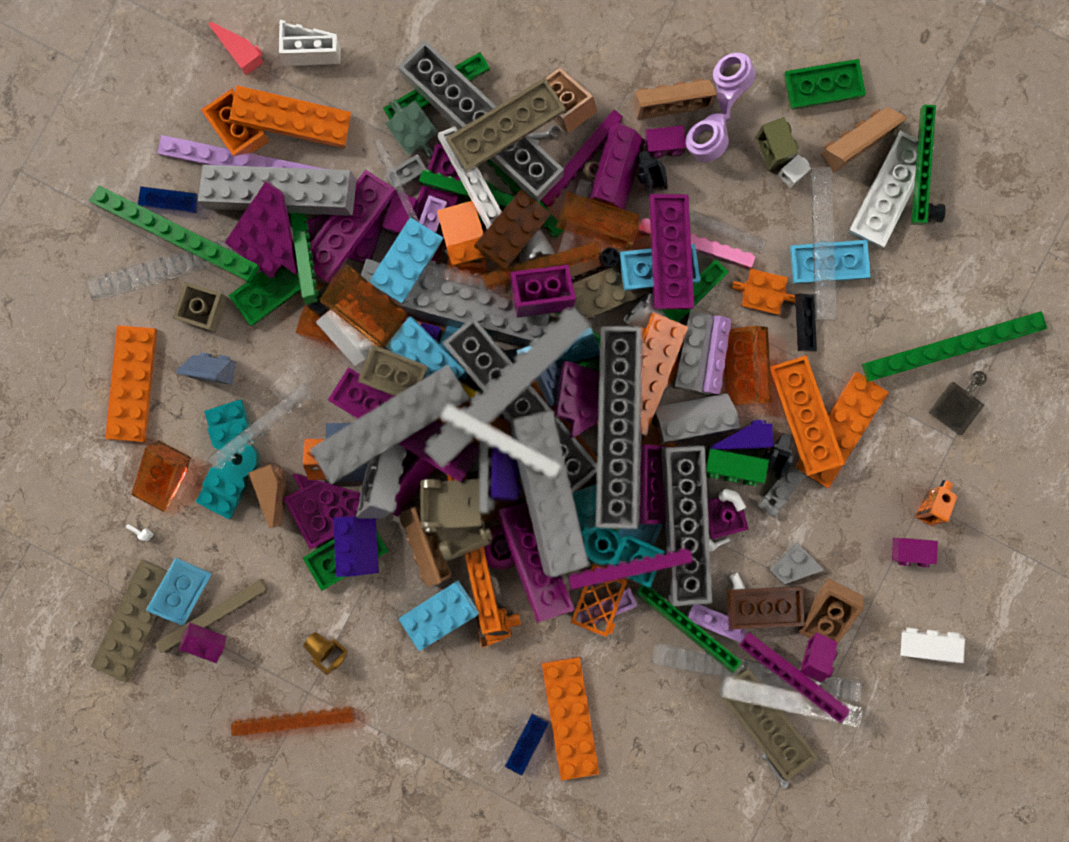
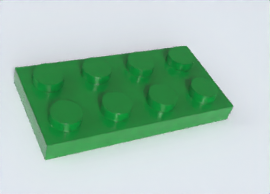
M859 59L784 72L790 110L859 99L866 96Z
M282 265L272 279L261 271L254 276L251 283H244L228 296L249 325L253 327L301 292L299 271L294 274Z
M377 530L379 558L389 552V549ZM334 539L303 557L305 564L321 591L345 578L336 577Z

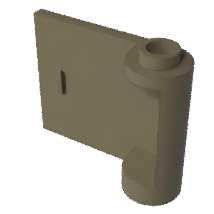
M436 479L420 481L421 529H424L425 533H436L437 529L482 526L481 513L479 512L480 479L462 480V482H441Z
M482 517V526L437 529V535L440 540L439 546L445 561L491 544L490 540L493 539L490 529H486Z

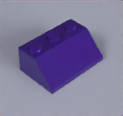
M496 445L495 447L492 446V498L494 501H518V496H522V484H518V477H521L518 461L510 456L511 453L500 451Z
M356 516L333 518L336 577L379 573L376 518L359 519Z

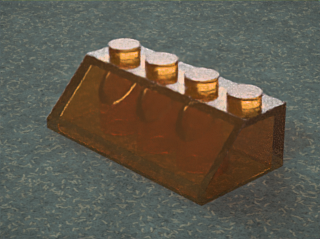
M566 191L556 227L629 250L635 240L639 214Z
M348 264L334 275L320 299L324 305L381 348H384L401 328L408 314Z
M753 325L734 328L729 332L728 349L725 358L726 393L734 406L772 403L768 327Z

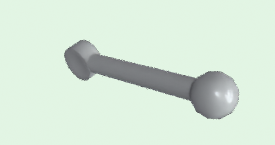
M763 753L762 759L767 761L780 780L781 787L787 788L789 783L782 778L771 760Z

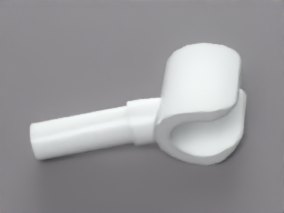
M129 524L126 526L128 530L138 535L139 540L149 541L153 536V533L147 528L140 531Z
M727 537L715 543L709 539L710 552L717 549L720 545L730 542V538Z

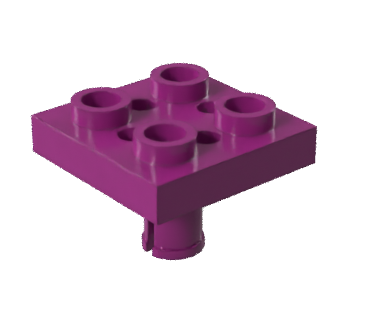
M719 497L707 500L710 539L749 530L744 509L737 511L733 502L728 500L722 502Z

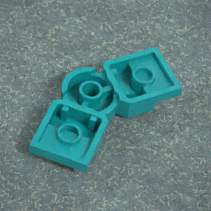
M242 399L204 411L209 426L207 430L212 446L220 451L218 454V466L210 468L202 483L203 488L195 502L229 520L233 517L249 486L246 477H249L250 472L257 470L260 464L258 450L249 443L254 435ZM240 454L243 461L238 465L235 458Z
M597 484L572 493L586 557L590 563L597 566L614 564L615 567L625 561L628 564L634 559L641 561L643 557L650 556V558H655V555L661 553L663 556L665 551L630 535L620 538L619 534L612 528L596 527ZM598 541H604L606 543L607 547L605 551H602L598 548ZM657 570L624 577V579L650 588Z

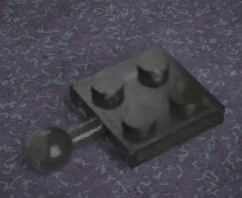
M982 371L974 372L971 375V383L966 390L955 382H951L928 413L959 436L963 435L984 406L972 394L978 386L986 383V374Z

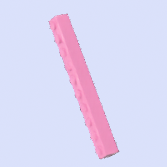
M642 219L638 233L646 236L651 234L650 219ZM690 233L691 244H695L696 252L749 270L752 268L756 257L752 253L742 252L738 248L732 249L729 245H720L717 241L711 242L705 237L699 238L697 235Z

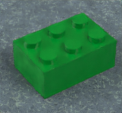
M707 449L705 450L706 477L720 479L721 476L727 482L739 483V480H741L743 485L758 486L759 483H765L769 460Z

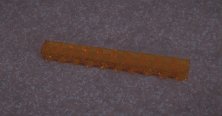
M598 241L510 266L505 271L500 269L483 274L482 280L485 289L492 290L496 286H505L507 283H510L511 272L562 265L574 266L578 262L584 263L588 259L599 258L601 249Z
M345 706L343 709L335 707L327 711L326 709H320L318 712L310 710L307 713L296 712L293 715L285 713L283 716H278L276 714L268 718L260 716L259 719H254V717L247 718V720L236 719L231 723L232 736L349 723L354 722L355 712L354 707Z

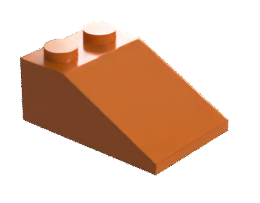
M472 201L437 210L453 267L486 258L474 247L475 243L483 235L476 207Z

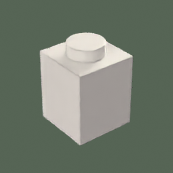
M798 154L777 175L791 188L811 168L809 162Z

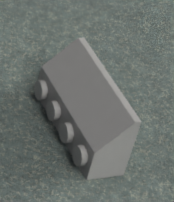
M689 311L687 314L685 326L688 329L680 347L678 369L672 388L710 396V393L703 392L713 316Z
M727 393L661 405L657 407L654 415L660 445L732 432L740 428L736 408Z
M395 444L368 461L356 518H386L390 513L394 512L396 508L395 496L400 489L398 481L403 472L402 460L406 456L407 449L399 444Z

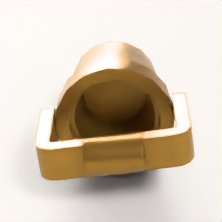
M317 632L311 634L303 645V648L313 657L311 662L326 675L336 670L344 662L348 653L347 649L335 639L329 641ZM336 647L343 654L338 656L327 669L321 663L329 657Z

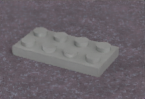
M485 439L483 441L480 440L479 512L482 515H490V510H494V499L491 497L492 446Z

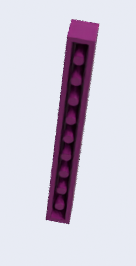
M613 109L563 168L564 177L540 200L546 208L553 206L554 200L562 195L563 189L569 187V182L577 177V173L584 169L585 163L591 161L592 155L596 154L600 150L599 147L606 143L610 128L617 123L622 124L623 116Z
M683 548L679 549L677 553H674V551L667 552V555L664 556L661 553L655 555V558H650V556L643 557L641 561L634 559L628 564L625 561L615 567L612 564L608 565L606 569L599 567L595 568V571L592 572L590 570L582 571L583 574L579 575L578 572L572 573L568 580L570 589L686 564L693 562L690 550Z
M750 632L743 637L738 645L838 723L841 724L847 719L850 713V709Z

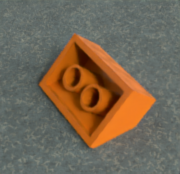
M231 88L202 108L201 111L231 154L236 157L255 152L270 142L263 130L229 123L235 91Z

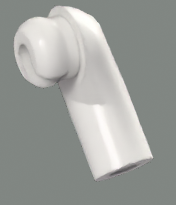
M723 489L719 493V499L722 502L726 500L733 502L737 511L746 508L738 492Z
M738 573L729 576L733 584L732 589H745Z

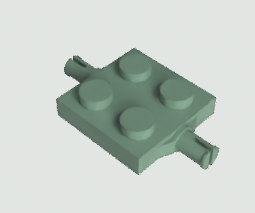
M393 99L389 104L396 113L385 125L408 155L416 149L422 148L428 157L431 156L434 151L428 142L438 131L416 101L407 107L401 108L396 99Z

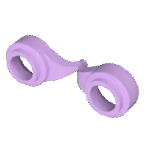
M743 53L726 55L716 64L713 71L717 97L723 114L712 113L705 120L695 124L687 134V149L693 158L699 162H711L718 159L728 147L729 138L726 122L731 119V106L753 84L756 76V71L750 58ZM737 63L741 64L740 70L735 75L723 76L724 71L729 66ZM706 130L714 131L713 137L707 143H696L697 137Z

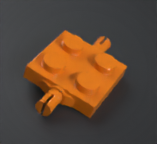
M750 269L745 283L733 281L732 289L741 290L743 294L741 307L779 315L784 301L795 303V295L786 293L788 277Z

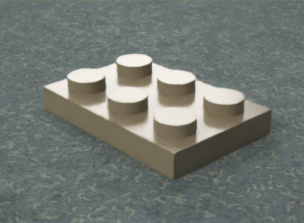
M372 344L358 382L397 396L422 381L428 366Z

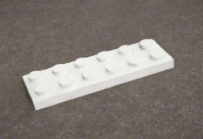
M902 131L898 132L848 231L849 233L867 240V242L881 249L885 247L914 189L918 139Z

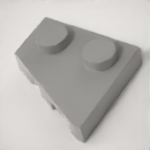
M794 543L769 569L783 584L824 570L798 543Z

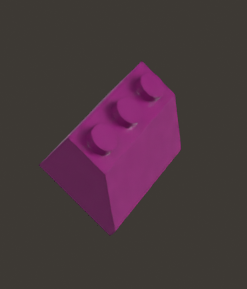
M568 265L510 273L516 318L563 312L566 308L569 310L574 308L576 296Z

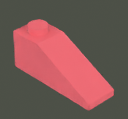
M213 22L209 23L211 29L246 75L264 63L261 58L263 53L257 45L253 46L249 40Z

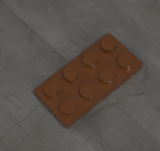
M521 189L475 243L474 247L505 271L550 217L551 213Z
M803 587L727 589L728 623L731 630L805 626Z

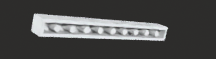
M448 403L441 414L442 419L446 422H453L454 426L466 429L465 432L471 435L474 433L478 439L482 441L485 439L489 445L493 447L495 445L498 446L500 451L511 453L510 456L513 458L522 459L524 464L533 465L535 470L544 471V474L548 477H555L561 467L559 463Z

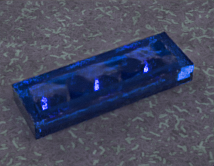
M140 186L138 205L146 208L196 214L198 204L197 193Z
M531 713L505 764L506 768L521 776L523 775L549 725V721Z

